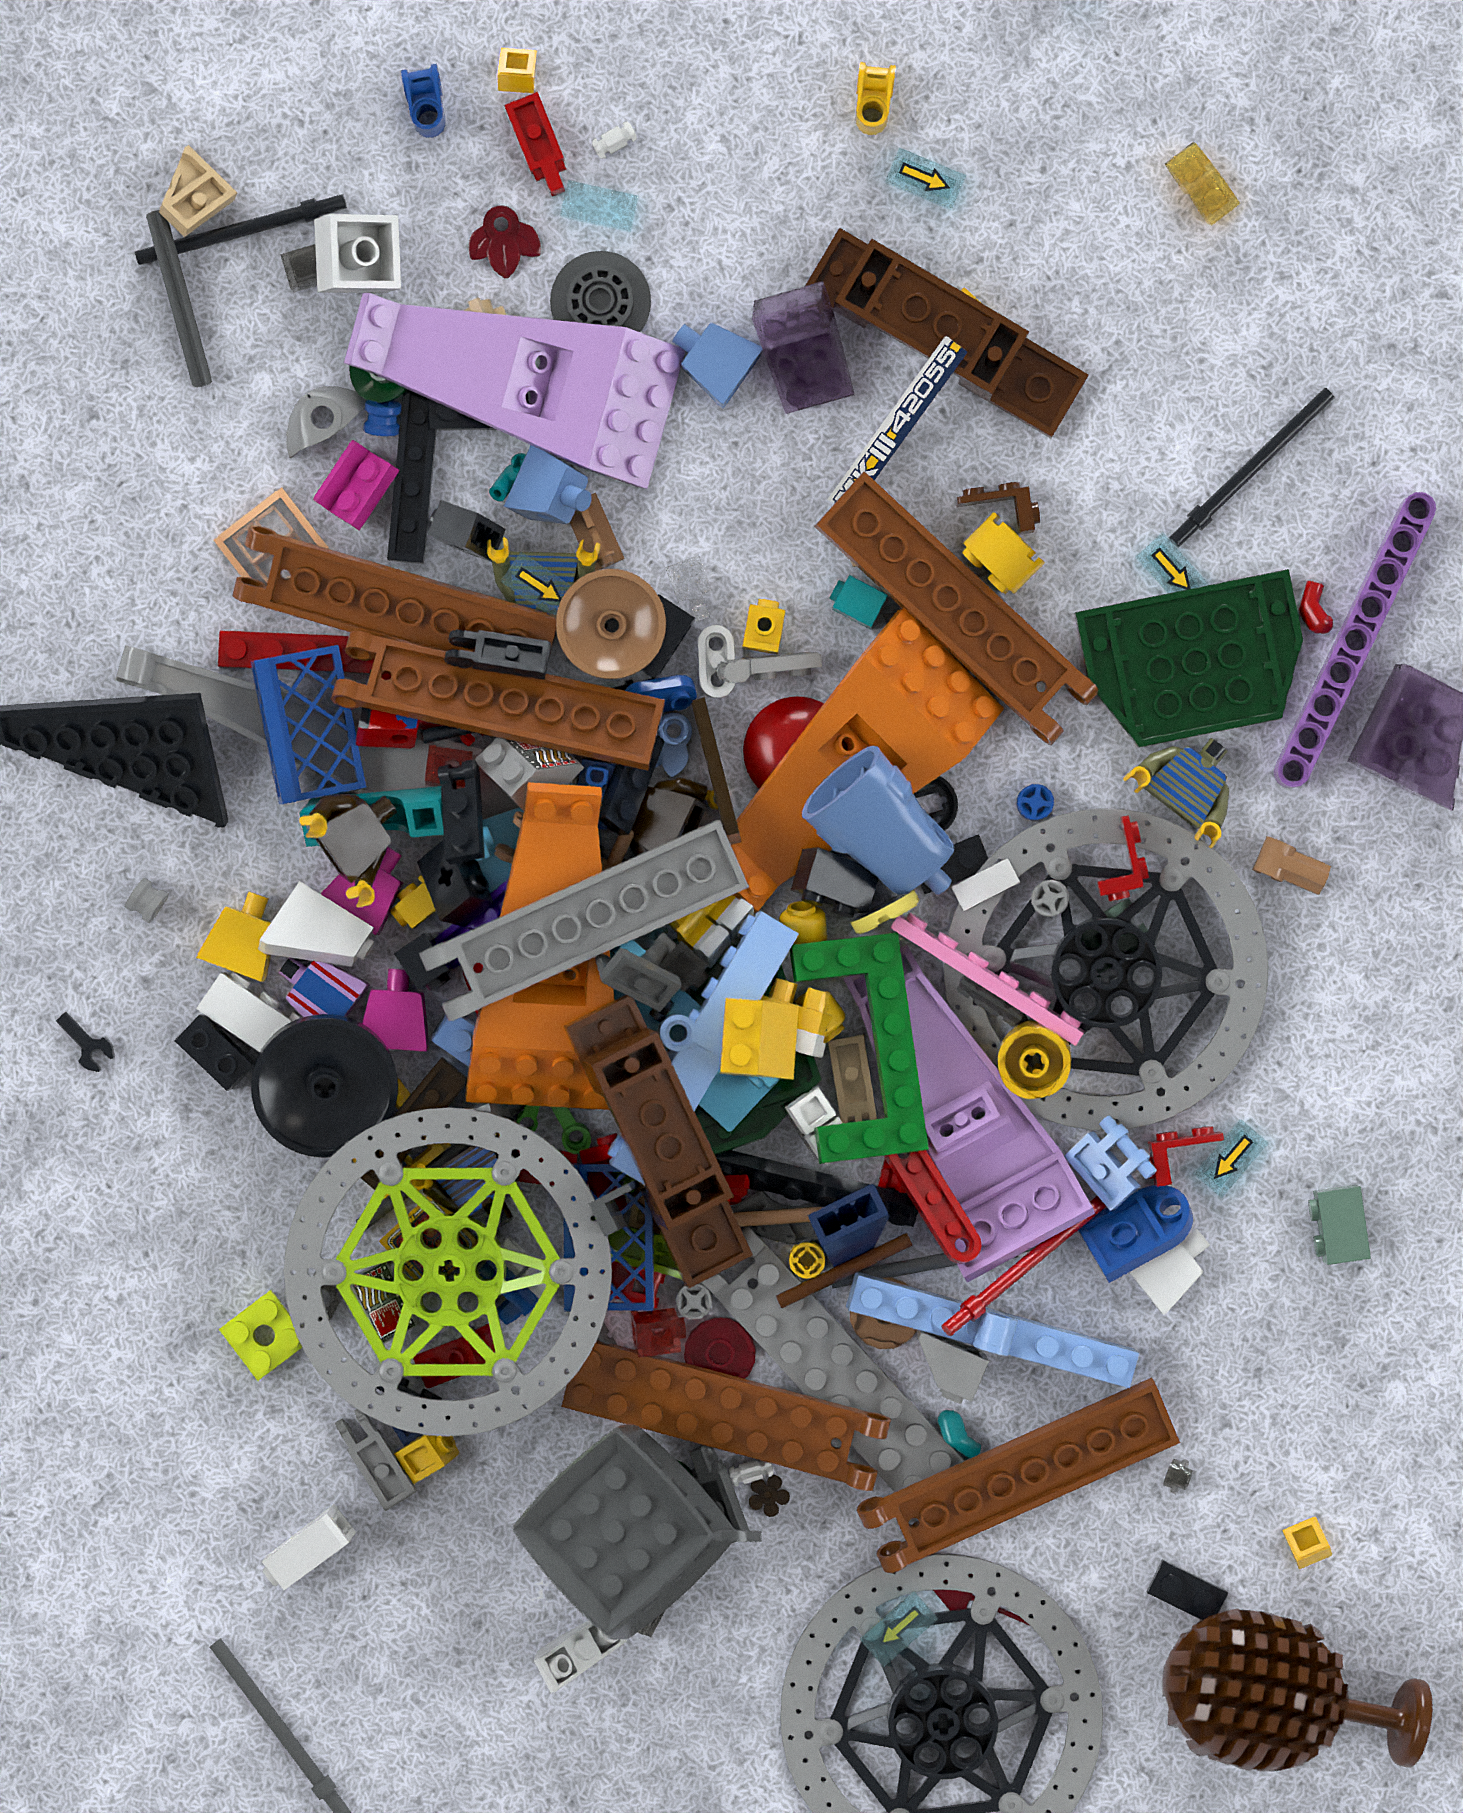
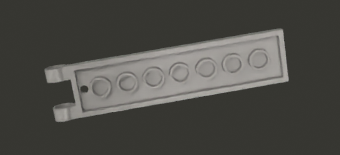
M716 820L462 935L435 945L419 953L426 971L441 966L453 959H458L472 991L452 998L442 1004L448 1020L453 1021L742 891L749 886L720 820ZM479 962L483 965L481 973L473 971L475 963Z
M750 1226L744 1227L742 1232L755 1261L730 1284L720 1273L701 1283L723 1304L805 1395L882 1414L891 1419L886 1439L868 1437L855 1430L851 1444L867 1463L878 1471V1475L894 1492L964 1462L965 1460L958 1452L944 1441L936 1428L813 1294L785 1308H781L776 1295L802 1282L761 1237L754 1233ZM754 1278L758 1281L756 1288L748 1287L747 1282L749 1279Z

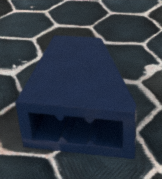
M874 1183L807 1215L833 1267L873 1249L890 1217Z

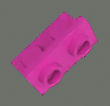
M352 440L315 494L313 500L360 531L400 470Z

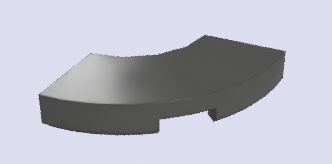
M756 1191L742 1199L740 1203L732 1205L731 1209L733 1213L811 1208L814 1206L812 1202L800 1206L783 1205L772 1200L765 1191ZM811 1222L750 1226L756 1235L785 1244H799L819 1240Z

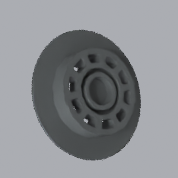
M593 251L577 256L561 269L552 286L550 308L553 320L584 323L579 319L584 314L588 318L586 323L602 322V325L608 326V321L616 318L618 322L611 326L627 327L641 332L649 317L651 294L645 276L632 261L617 253ZM603 273L608 274V276L603 278L598 277V274ZM590 275L593 276V278L587 282L583 280ZM614 278L620 280L622 284L616 285L613 282ZM580 286V292L578 294H575L574 291L576 287ZM627 291L629 298L622 299L621 292ZM578 301L579 308L573 310L572 302ZM621 306L627 307L624 315L619 313Z

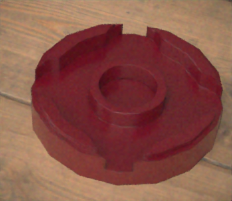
M713 1317L700 1322L690 1332L685 1343L684 1360L687 1364L745 1379L749 1376L755 1363L756 1346L752 1336L739 1322L728 1317Z

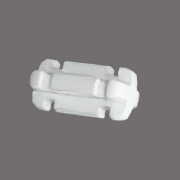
M628 121L623 122L624 126L622 128L616 126L600 135L602 139L597 141L595 138L592 140L593 148L601 159L606 158L605 153L610 152V154H613L627 146V141L630 139L632 142L636 141V133Z
M758 1459L739 1464V1468L734 1469V1466L729 1468L730 1480L733 1486L736 1487L739 1486L740 1482L747 1484L763 1479L764 1475L768 1474V1477L773 1475L772 1463L758 1461Z

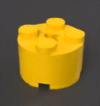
M993 512L963 542L966 548L962 553L975 567L980 569L984 565L992 573L987 579L1001 593L1006 594L1010 590L1015 594L1045 562L1040 557L1033 561L1031 558L1036 552L1008 524L1006 525L1002 522L998 526L996 522L1001 517Z
M1025 1021L1015 1026L1004 1037L998 1054V1070L1004 1085L1012 1093L1025 1099L1043 1098L1055 1094L1068 1079L1072 1059L1071 1047L1067 1040L1037 1021ZM1035 1053H1039L1043 1065L1036 1063L1033 1067L1029 1066V1058L1026 1055L1033 1056Z

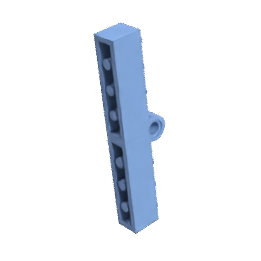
M758 911L755 917L749 914L738 931L743 937L736 948L730 946L720 962L724 969L718 979L711 977L705 986L701 996L706 999L700 1010L697 1011L693 1008L688 1017L680 1014L668 1015L658 1026V1035L664 1047L668 1049L667 1054L694 1111L720 1068L725 999L760 1000L799 933L762 911ZM675 1024L682 1025L685 1030L684 1037L680 1041H673L669 1036L670 1028ZM618 1135L607 1153L612 1156L609 1164L644 1184L623 1137Z
M857 1272L854 1275L846 1303L849 1311L971 1344L976 1348L1003 1356L1011 1355L1130 1388L1139 1357V1352L1134 1348L987 1307L986 1312L976 1321L970 1320L952 1336H948L943 1331L941 1325L961 1309L960 1304L964 1301Z

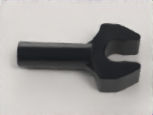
M67 1012L63 1013L56 1020L62 1029L81 1047V1058L78 1062L85 1069L95 1072L101 1071V1067L92 1058V1053L95 1049L102 1050L109 1059L115 1058L113 1045L107 1037L92 1039Z

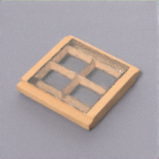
M282 487L213 540L241 577L257 579L265 585L268 582L274 555L254 551L245 546L249 526L266 527L274 530L277 534L329 549ZM285 569L282 570V576L290 578V572Z

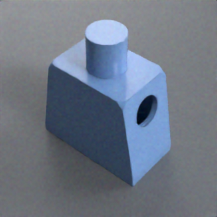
M710 323L702 335L684 324L672 340L673 343L688 353L681 363L682 369L723 409L763 354V348L758 344L714 323Z
M530 445L504 507L529 520L568 524L575 510L585 511L590 506L591 494L588 490H585L588 477L558 457Z
M445 1013L432 1032L431 1040L469 1067L476 1022L466 1015L449 1021Z

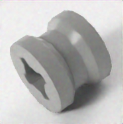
M143 878L130 894L125 903V908L129 911L136 910L142 914L144 921L150 923L167 901L169 893L164 890H156L152 887L151 881Z
M1055 880L1039 883L1034 888L1031 896L1034 909L1039 914L1047 917L1062 913L1068 907L1070 900L1066 886Z
M702 1283L691 1288H687L684 1284L677 1294V1309L681 1315L688 1319H700L707 1315L711 1309L712 1293Z

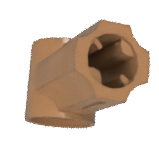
M1266 836L1252 870L1259 874L1269 875L1273 880L1279 882L1284 880L1319 895L1328 879L1331 866L1296 852V848L1289 844Z

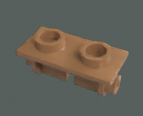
M591 494L590 506L585 511L575 510L570 525L578 543L584 540L583 549L586 552H594L596 542L600 544V551L595 561V571L625 558L597 494Z

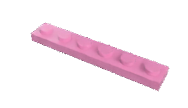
M909 912L907 917L900 915L895 919L890 927L891 929L1043 1026L1056 1032L1075 1046L1077 1045L1085 1031L1079 1027L1082 1022L1075 1019L1068 1012L1063 1011L1059 1015L1048 1008L1051 1002L1042 995L1032 991L1029 996L1017 988L1020 982L1009 974L1002 971L998 976L987 969L989 962L974 952H970L968 956L956 949L959 943L942 932L935 936L927 931L925 928L928 923Z

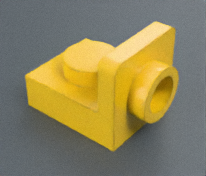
M423 1435L399 1449L394 1455L412 1483L415 1484L446 1466L460 1454V1451L456 1446L453 1436Z

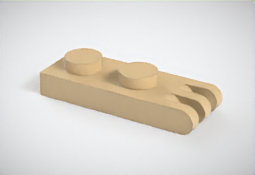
M864 1035L828 1041L841 1122L848 1123L850 1121H863L862 1119H877Z

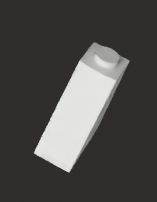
M299 881L261 937L258 950L264 954L352 967L358 957L364 960L372 949L375 942L370 938L374 927Z
M333 1504L268 1554L262 1561L265 1565L263 1573L272 1585L277 1586L279 1584L285 1590L347 1545L356 1531L337 1506Z

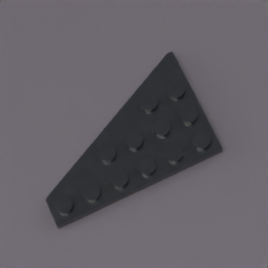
M201 693L0 705V745L15 751H24L29 756L39 760L42 757L64 765L63 769L89 779H98L104 785L112 788L120 786L140 794L139 798L165 808H174L183 815L191 817L194 814L215 822V827L217 828L227 825L228 815Z

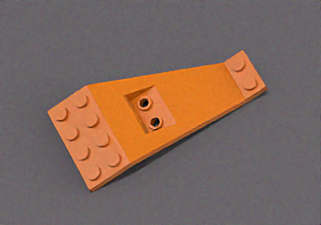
M904 608L894 614L858 658L736 820L742 842L733 844L731 847L749 887L733 894V896L739 900L742 898L751 904L754 913L761 909L779 885L795 875L802 849L819 847L827 851L832 850L831 846L817 835V830L802 818V810L812 792L841 764L861 750L870 746H877L893 766L896 765L906 779L910 781L912 793L914 794L964 760L1004 710L998 701ZM842 740H843V741L847 744V746H848V750H847V751L844 750L843 747H842V744H841Z
M528 782L524 814L500 917L602 872L598 834V820L602 800L601 787ZM610 950L604 952L603 954L610 957ZM595 957L479 1009L472 1038L465 1092L466 1102L610 1110L604 1097L594 1092L564 1028L565 1025L615 1001L613 988L601 981Z

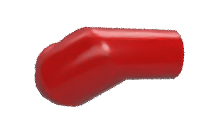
M1307 581L1299 606V615L1309 630L1314 633L1327 634L1332 630L1334 622L1332 617L1327 615L1319 604L1324 585Z

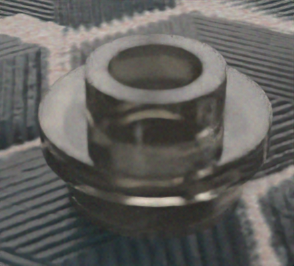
M1173 1459L1168 1468L1163 1486L1171 1488L1170 1492L1175 1495L1179 1489L1186 1490L1190 1483L1193 1470L1188 1468L1189 1460L1183 1459L1181 1462Z

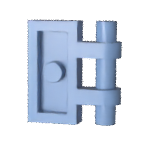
M1108 1115L1099 1123L1107 1134L1102 1140L1094 1131L1089 1132L1064 1157L1107 1208L1113 1211L1140 1187L1138 1182L1132 1177L1136 1170L1146 1180L1157 1170L1150 1163L1148 1153L1144 1149L1139 1150L1127 1136L1129 1131L1124 1125H1118ZM1115 1145L1128 1158L1123 1165L1110 1151Z

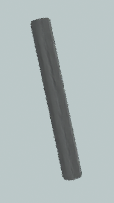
M159 210L152 211L146 215L191 383L193 387L197 388L207 386L212 383V378L170 224L159 213Z

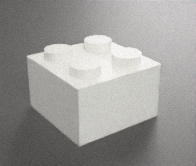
M328 214L314 219L317 292L388 293L401 289L398 215Z

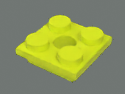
M269 1290L219 1329L257 1381L302 1348L289 1312L272 1290ZM268 1325L274 1330L275 1338L271 1344L263 1345L257 1341L255 1331L258 1326Z

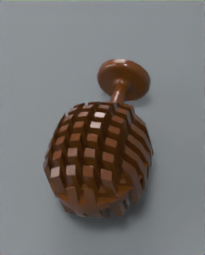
M1238 1608L1208 1616L1194 1624L1191 1631L1180 1634L1177 1643L1167 1658L1162 1676V1696L1166 1697L1169 1708L1168 1726L1179 1728L1187 1739H1192L1186 1741L1189 1749L1199 1757L1208 1755V1758L1227 1765L1231 1764L1237 1768L1249 1771L1252 1769L1260 1772H1273L1302 1766L1305 1762L1316 1757L1319 1750L1332 1747L1333 1738L1343 1725L1344 1720L1387 1729V1746L1391 1759L1399 1766L1411 1768L1419 1761L1425 1750L1431 1729L1433 1703L1428 1683L1425 1680L1416 1678L1408 1679L1400 1686L1391 1707L1349 1699L1348 1683L1344 1684L1340 1672L1343 1669V1655L1337 1652L1331 1653L1323 1642H1317L1325 1639L1319 1629L1312 1624L1303 1626L1301 1621L1277 1616L1272 1613L1239 1610Z

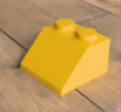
M726 998L720 1074L793 1080L799 1006L761 1000Z

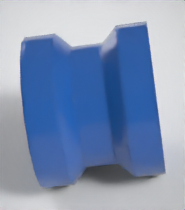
M367 400L365 402V410L368 412V420L364 422V432L375 436L389 437L398 435L400 425L397 423V415L401 413V403L394 400L387 403Z
M1031 784L1019 793L1017 808L1024 818L1031 821L1040 820L1052 812L1054 797L1046 786Z

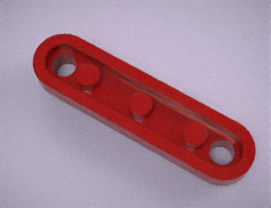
M927 1151L907 1153L905 1159L900 1158L897 1154L886 1155L887 1163L946 1257L958 1264L968 1263L975 1259L981 1251V1238ZM957 1239L965 1243L966 1248L964 1252L956 1249L955 1242Z

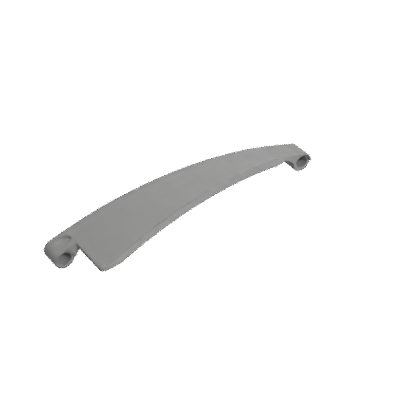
M125 645L115 681L162 695L201 693L207 717L267 747L254 683ZM281 691L282 699L287 693ZM291 695L284 706L285 714L298 723L309 705ZM319 702L316 704L332 716L339 709ZM313 709L302 726L317 737H320L331 720ZM342 712L338 720L345 724ZM352 712L357 736L358 725L361 715ZM287 722L289 734H291L295 727ZM334 724L323 741L341 752L348 741L347 731ZM300 730L291 742L293 751L304 759L316 743L315 740ZM419 731L415 747L411 749L359 746L366 788L351 791L360 794L441 786L438 778L439 766L451 764L453 767L460 766L463 761L476 759L484 750L447 739L424 744L422 734ZM320 745L309 762L327 773L337 755ZM349 747L345 755L352 759L351 750ZM294 758L296 763L302 764V762ZM341 759L331 777L341 784L357 782L354 767ZM479 767L482 819L484 820L519 808ZM576 776L567 785H577L579 777ZM465 780L456 781L457 789L465 787Z

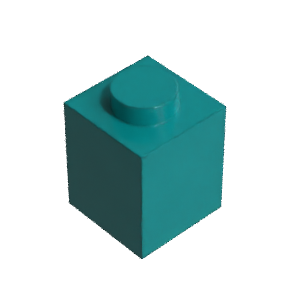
M849 575L846 582L838 580L829 599L835 602L832 607L833 611L871 629L888 595Z

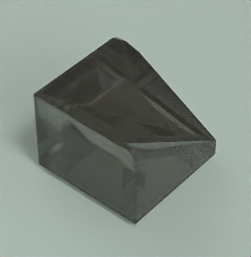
M315 244L280 254L289 286L293 293L317 286Z

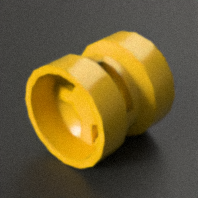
M814 1241L795 1244L790 1250V1268L801 1278L809 1279L816 1277L824 1269L825 1255L823 1249Z

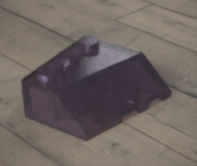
M1395 664L1347 762L1417 797L1454 811L1455 798L1453 797L1456 778L1459 777V757L1463 741V693L1408 664Z

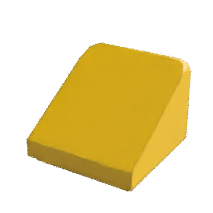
M501 48L497 74L498 91L534 93L537 50Z
M1316 1516L1282 1530L1299 1570L1332 1556L1330 1545Z

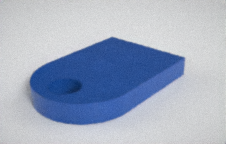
M1151 1185L1131 1194L1117 1209L1110 1211L1108 1208L1103 1209L1081 1227L1078 1232L1110 1283L1179 1245L1192 1228L1193 1212L1187 1198L1178 1189L1168 1185L1159 1187ZM1172 1205L1181 1206L1179 1211L1173 1215L1163 1214Z

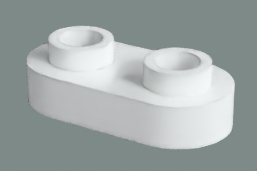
M712 625L705 628L698 638L699 680L702 690L708 696L723 698L733 691L736 682L729 683L725 681L722 686L715 687L711 684V677L716 674L717 664H720L721 661L724 662V660L728 662V660L735 659L734 639L727 628L720 625ZM718 637L723 641V647L720 650L714 651L709 647V642L712 638Z

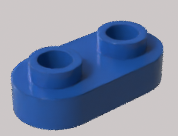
M674 675L639 681L631 684L625 690L664 699L663 713L684 710L691 705L692 700L697 698L694 682L686 675Z

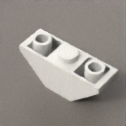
M588 1620L558 1636L538 1650L534 1662L550 1692L553 1693L627 1642V1640L609 1638Z

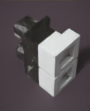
M814 1087L809 1092H802L791 1101L788 1100L780 1107L814 1159L819 1161L814 1128L842 1124L839 1117L835 1116V1111L820 1088Z

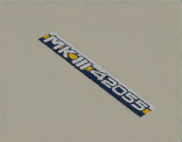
M947 336L944 337L827 500L835 503L864 471L875 481L967 354L965 349Z

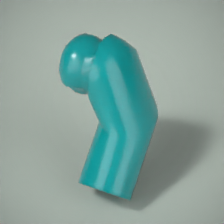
M518 453L514 455L511 459V465H508L489 489V494L494 500L503 501L510 493L527 454Z

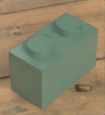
M1349 1185L1314 1190V1199L1308 1200L1311 1221H1317L1319 1235L1313 1236L1316 1257H1322L1323 1263L1327 1265L1371 1259L1361 1186Z

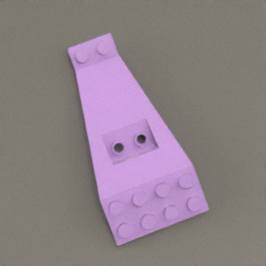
M363 293L344 364L376 374L578 467L635 487L647 489L685 351L678 346L627 327L402 305L371 293ZM537 357L540 358V365L538 368L535 365V360ZM528 391L531 395L529 403H527L525 399L526 393Z
M905 945L900 950L929 1150L926 1151L978 1232L982 1243L981 1251L975 1259L964 1264L957 1263L968 1283L1095 1214V1211L1059 1147L1020 1097L1012 1093L1004 1085L999 1070L922 973L908 945ZM865 974L849 976L844 981L860 1010L876 1056ZM978 1113H985V1116L979 1120L975 1119V1116ZM953 1130L950 1136L943 1137L945 1131ZM957 1239L955 1242L956 1249L964 1252L966 1248L965 1243L960 1239Z

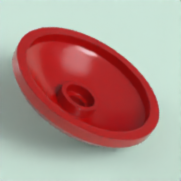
M787 697L767 705L754 717L745 735L743 756L747 772L759 789L824 703L808 697ZM842 740V742H841L842 747H843L844 750L847 751V750H848V746H847V744Z

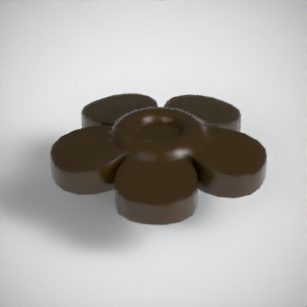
M772 1475L767 1479V1486L763 1479L752 1482L750 1485L752 1491L759 1495H753L749 1498L750 1507L753 1510H760L764 1506V1514L766 1516H776L779 1513V1507L776 1502L780 1505H786L790 1500V1494L787 1490H778L782 1486V1479L777 1475Z

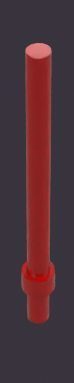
M1098 1196L1093 1198L1090 1204L1095 1214L1038 1244L977 1296L971 1295L960 1304L961 1309L941 1325L943 1331L948 1336H952L970 1320L976 1321L986 1312V1307L1107 1206Z

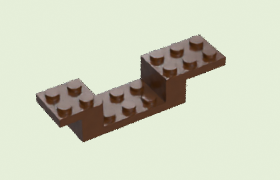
M840 227L802 291L865 329L867 324H870L927 359L931 357L944 337L947 336L967 351V354L953 372L954 375L960 378L958 384L1050 439L1089 374L1027 338L1029 331L876 240L871 239L869 244Z
M625 995L565 1025V1031L594 1092L604 1097L646 1187L640 1189L685 1286L691 1288L753 1256L728 1202L729 1199L734 1197L658 1032L647 1028L634 998Z

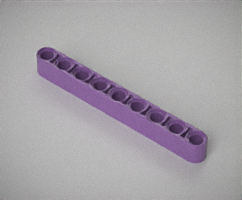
M1415 492L1401 502L1275 764L1274 778L1282 787H1299L1311 775L1435 516L1436 503L1427 493ZM1411 501H1418L1425 507L1423 519H1415L1410 515L1408 507ZM1400 533L1407 536L1410 542L1407 552H1400L1395 549L1393 545L1395 534ZM1380 566L1392 569L1394 580L1391 585H1385L1379 581L1377 571ZM1364 599H1372L1377 603L1379 610L1376 617L1370 618L1364 615L1361 608ZM1354 631L1361 635L1363 645L1360 650L1355 651L1347 646L1346 635L1348 632ZM1333 664H1340L1347 670V679L1344 683H1336L1332 680L1330 669ZM1320 696L1326 697L1331 702L1332 709L1328 716L1319 715L1314 708L1315 700ZM1303 729L1311 730L1316 736V743L1311 749H1306L1299 743V733ZM1290 761L1296 763L1301 772L1300 777L1295 782L1288 781L1283 775V767Z

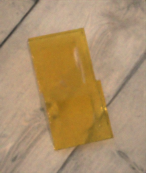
M1192 142L1165 163L1178 186L1190 197L1209 225L1215 224L1240 204L1223 177L1195 142Z

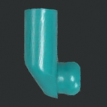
M954 1410L942 1411L938 1416V1424L944 1441L968 1458L979 1455L981 1444L967 1435L960 1414Z

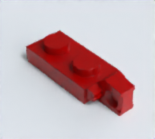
M538 92L504 105L530 172L534 174L536 182L545 179L552 197L565 192L559 175L560 172L567 170L564 164L565 159Z

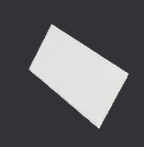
M1007 858L951 888L963 911L1020 883Z

